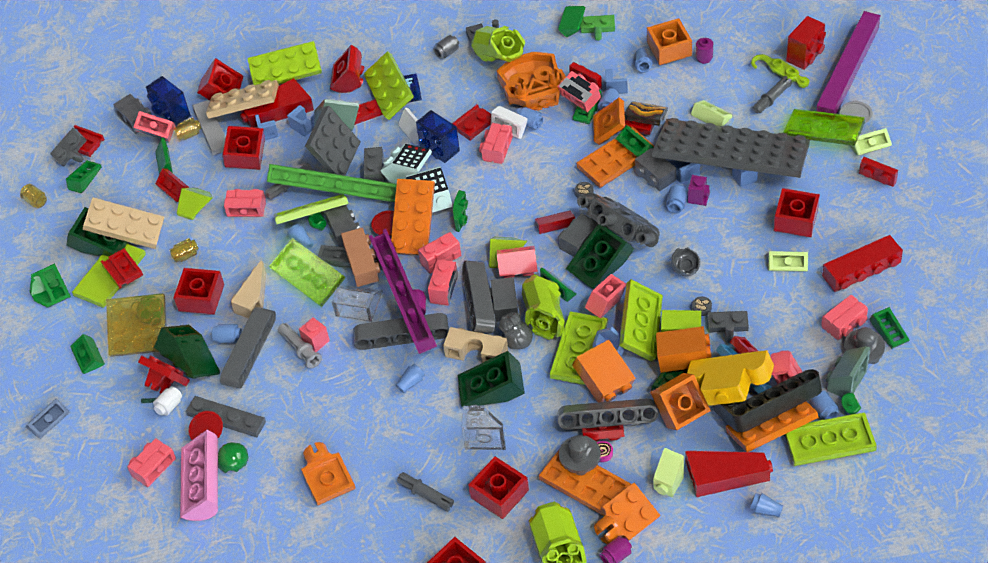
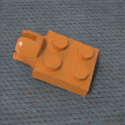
M322 442L314 443L317 448L316 453H314L311 445L305 448L303 455L307 466L301 468V471L317 505L356 489L339 452L335 454L329 453L326 445Z
M632 483L600 508L604 513V517L595 523L594 530L597 536L605 529L608 531L601 538L605 544H609L618 536L625 537L630 541L661 515L638 486Z

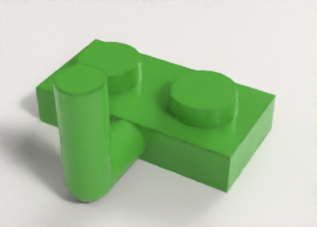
M614 15L583 16L581 33H595V39L599 41L602 39V32H615Z

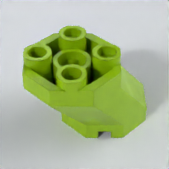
M485 26L475 31L471 46L477 56L483 61L492 62L499 59L511 62L522 56L525 40L518 30H509L507 26L500 28Z
M534 274L522 284V298L526 307L525 323L528 326L531 324L533 333L548 340L553 339L554 336L560 337L564 332L565 320L559 305L561 293L558 291L559 286L555 282Z
M555 501L538 506L535 510V515L529 519V525L541 563H586L584 546L580 540L570 509L560 506Z

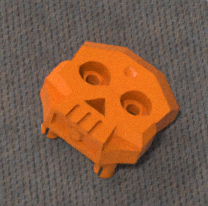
M542 52L526 53L516 60L504 63L497 70V79L504 89L509 105L516 104L537 111L542 110V108L545 109L549 108V106L558 105L561 95L558 85L566 76L563 70L557 67L554 54Z

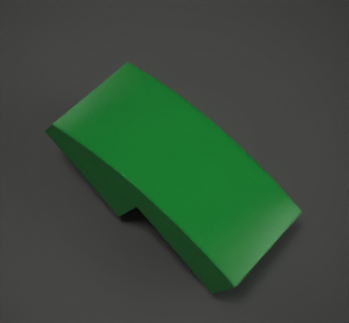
M461 190L458 191L453 204L456 232H460L468 219L465 211L468 207L466 192Z

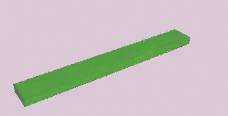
M269 164L267 182L395 202L397 184L274 164Z

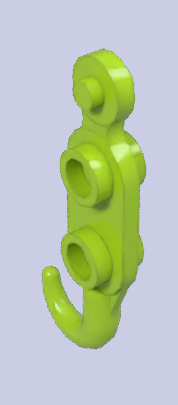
M759 54L751 60V65L755 69H757L755 62L761 60L766 62L770 70L780 77L787 76V80L790 78L792 82L795 81L801 88L809 86V79L800 76L796 68L782 59H774L768 55Z

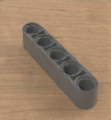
M465 260L462 266V277L472 331L493 333L495 329V315L484 262Z
M260 307L254 308L220 376V383L222 385L239 389L243 387L275 323V311Z
M443 313L424 315L434 340L446 338L449 332L447 315ZM404 318L364 323L353 328L354 346L359 350L414 343Z
M646 398L565 405L559 408L557 415L559 426L569 430L651 423L658 418L659 413L654 400ZM646 408L654 409L651 413L643 412ZM627 409L633 411V413L630 415L623 414V412ZM606 411L613 413L609 417L603 416V413ZM585 413L592 414V417L588 419L582 416ZM571 415L572 418L570 420H564L562 419V416Z

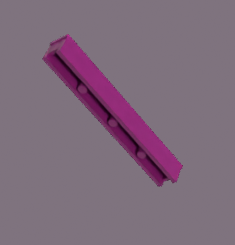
M867 11L863 12L817 104V118H820L822 115L829 117L830 121H834L878 32L881 15Z
M384 229L383 234L374 238L373 235H370L369 238L416 349L421 354L437 347V344L387 230Z

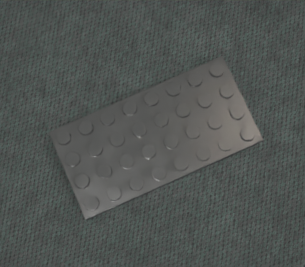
M677 118L666 119L653 148L652 157L801 178L810 145V138L802 135L790 136L785 133H769L766 130L754 131L749 128L739 129L729 125L717 126L713 123L702 124L692 120L680 121Z

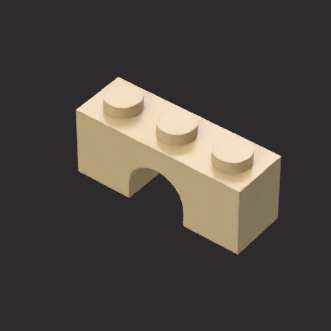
M450 327L443 345L445 357L464 361L468 352L473 350L481 351L482 363L508 351L507 338Z

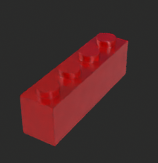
M888 235L823 264L822 277L834 292L846 289L856 282L864 281L867 277L879 274L887 268L897 266L901 263L903 250L892 236Z

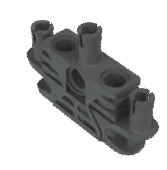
M595 193L579 196L577 204L582 208L586 207L588 209L586 214L596 220L599 225L607 227L627 241H637L640 245L645 244L648 247H654L658 243L659 229L621 203L608 197H601Z

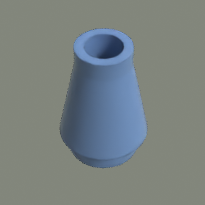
M640 48L636 51L635 68L642 73L648 72L651 69L652 61L646 50Z
M296 224L289 229L288 235L290 240L305 251H309L314 244L303 226Z
M416 364L408 366L396 387L405 393L408 389L422 381V377L425 374Z
M755 493L750 509L755 510L754 513L780 517L783 505L763 493Z

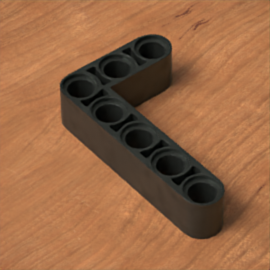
M814 369L805 370L743 402L712 405V408L735 431L746 432L821 394L822 386L819 372Z

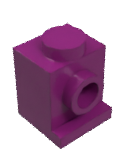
M692 175L688 187V203L707 206L710 195V185H707V177Z

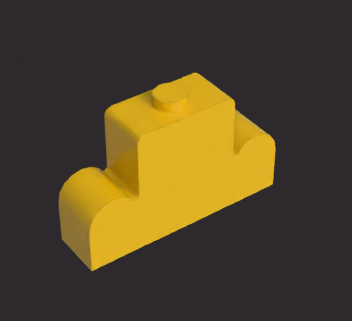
M768 350L691 360L687 373L694 374L707 405L711 406L745 401L751 383L762 385L770 380L774 364Z

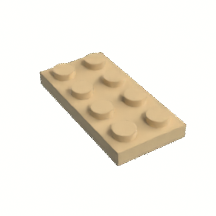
M267 80L259 85L252 84L243 89H232L228 93L213 95L206 111L208 119L274 102L279 87L277 80Z
M92 197L83 230L156 249L164 216Z

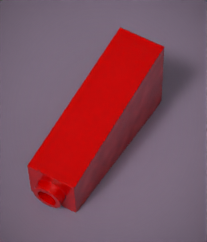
M293 78L278 87L274 102L241 110L240 117L244 123L254 128L258 127L255 115H259L261 123L272 120L276 122L288 118L287 115L299 105L305 108L306 113L313 111L314 107L311 97Z
M685 451V464L696 497L770 481V473L773 472L772 463L770 460H767L764 452Z

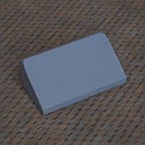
M56 398L26 425V428L41 439L70 412Z

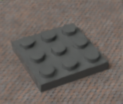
M326 106L323 107L305 147L329 173L345 176L361 141L332 108Z

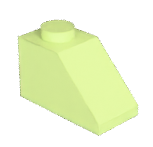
M664 448L653 478L654 490L661 495L673 497L684 479V456Z

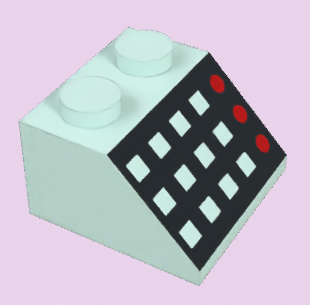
M404 144L401 147L396 146L390 152L391 156L383 162L384 166L380 171L391 183L397 184V179H406L405 176L419 172L432 151L410 144Z
M441 166L405 176L406 179L435 182L432 212L453 207Z

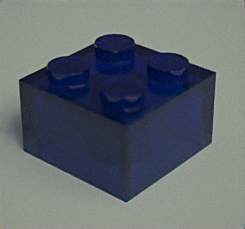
M161 76L146 86L147 98L151 102V110L155 115L172 121L175 127L191 117L184 92L165 77Z
M432 110L416 121L419 146L430 149L435 159L446 163L460 151L457 126Z

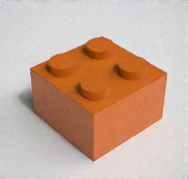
M679 18L647 27V44L659 65L692 56V40Z
M683 373L650 392L668 429L679 430L711 411L694 374Z

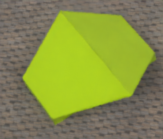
M195 187L182 188L177 215L193 220L198 212L213 199L211 193Z
M492 237L490 239L489 267L498 268L497 250L523 247L527 240L514 237Z

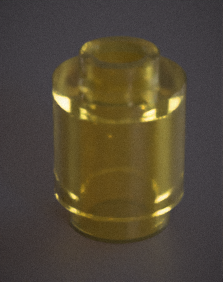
M193 117L178 123L174 127L179 140H186L200 134L199 130L202 129L199 121L194 120Z
M27 184L22 187L20 197L32 207L41 208L46 204L47 197L45 193L36 186Z
M187 238L173 245V248L169 250L175 262H183L197 255L199 248L195 240L191 241L190 238Z

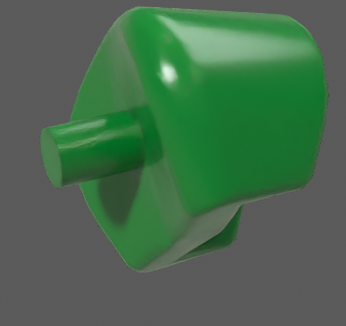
M320 212L311 214L308 217L311 227L320 231L325 229L327 221Z
M847 393L842 396V406L848 414L852 415L859 412L861 406L854 393Z

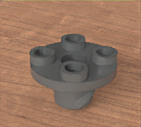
M868 327L850 332L844 341L845 352L850 349L870 347L868 364L878 363L885 351L883 338Z
M577 435L570 437L562 443L559 449V460L562 466L577 475H584L586 472L594 469L601 458L599 445L595 440L587 436Z

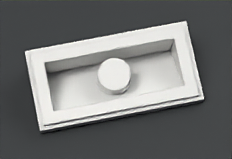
M498 106L491 112V124L510 125L513 136L518 139L522 138L528 120L526 117L501 106Z
M406 107L400 118L399 127L414 145H419L427 141L425 127L410 109Z

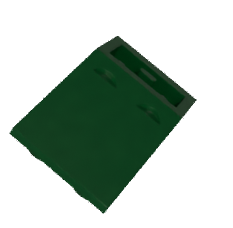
M189 324L161 327L154 348L163 357L173 362L174 366L182 369L188 377L194 379L220 374V370L202 334Z

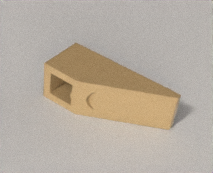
M260 261L252 269L248 279L242 283L240 290L232 297L231 304L235 314L249 319L255 307H264L266 270L263 261Z

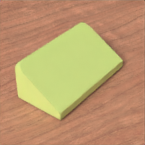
M705 100L694 103L691 112L692 116L717 126H724L733 116L731 113Z
M886 128L849 140L857 156L892 146Z
M769 251L768 271L808 272V252Z

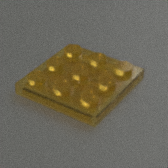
M164 293L106 299L109 356L159 352L154 348L161 327H167Z

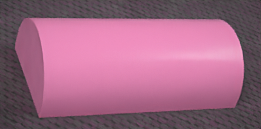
M206 430L181 448L180 518L190 521L207 520L218 512V438L209 430Z

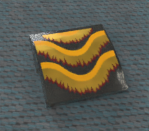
M632 101L624 114L625 120L659 126L661 120L664 121L668 107Z

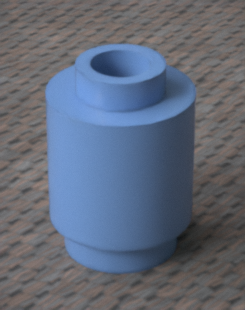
M612 88L604 91L598 103V109L602 110L619 97L618 91Z
M520 107L517 114L528 119L527 127L537 129L542 125L543 117L541 112L527 107Z
M674 185L670 188L666 201L667 209L670 212L680 213L684 209L688 195L685 187Z
M218 324L212 329L213 341L218 343H237L242 329L239 328L238 324Z
M822 391L821 394L810 400V405L818 412L821 419H831L838 416V406L826 391Z

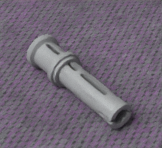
M282 323L278 327V332L296 350L297 356L306 362L307 367L315 368L320 364L322 356L313 350L310 343H305L287 323Z

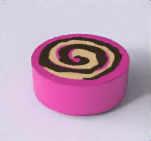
M607 441L597 442L601 452L599 462L609 461L613 457L612 445Z

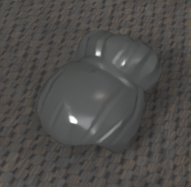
M516 312L502 315L499 328L502 331V337L507 338L508 347L510 349H525L532 342L533 335L528 325L520 319V315Z

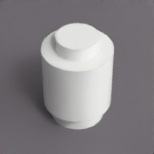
M172 386L166 388L153 402L155 412L161 416H168L181 402V392Z

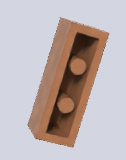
M363 227L341 233L357 287L379 281L378 273H381L378 262L373 260L376 259L374 249L369 248V245H371L369 234L364 233Z

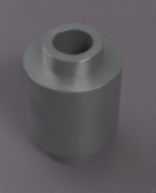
M448 35L436 43L433 48L434 53L440 59L446 58L459 49V41L455 36Z

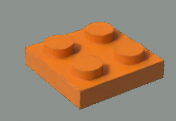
M619 97L593 115L594 142L598 145L625 127L624 100Z

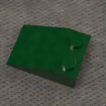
M84 207L68 233L66 246L82 253L111 256L125 248L128 242L83 230L89 209Z
M598 224L566 267V270L592 289H595L626 262L635 248L605 226Z
M509 351L457 375L461 406L463 408L508 402L525 394L520 362Z

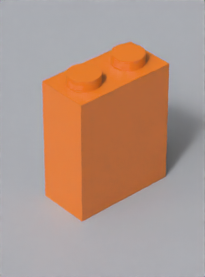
M704 326L656 333L657 356L661 373L688 369L691 360L712 358L709 334H705Z
M610 340L577 356L572 364L598 403L610 402L616 398V394L628 392L633 387L632 384L636 379Z

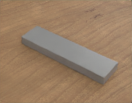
M206 100L192 106L214 156L223 152L226 138L217 117L208 119L206 111L210 102Z

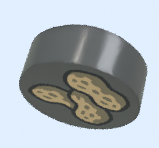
M580 182L575 187L577 198L581 195L586 196L588 193H594L593 185L589 182Z
M697 297L692 302V310L701 311V316H706L712 310V302L707 297Z

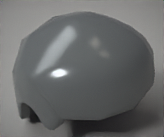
M689 247L685 249L677 248L672 254L671 266L678 275L691 276L699 270L700 258Z

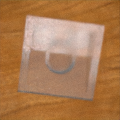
M348 284L338 287L332 301L335 316L372 322L383 291L381 289L357 287Z
M463 406L461 427L465 449L506 450L503 423L484 406Z

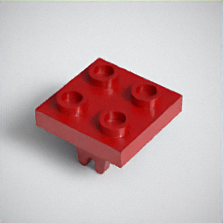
M141 355L138 363L150 368L144 385L149 387L152 383L150 388L156 392L161 388L160 394L166 388H169L174 381L184 386H187L190 379L184 377L185 372L151 355L149 358Z

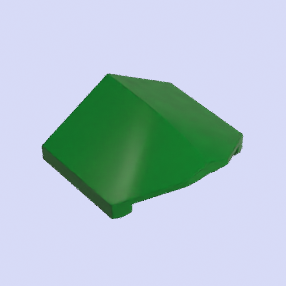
M55 263L31 274L30 293L35 302L49 308L71 297Z

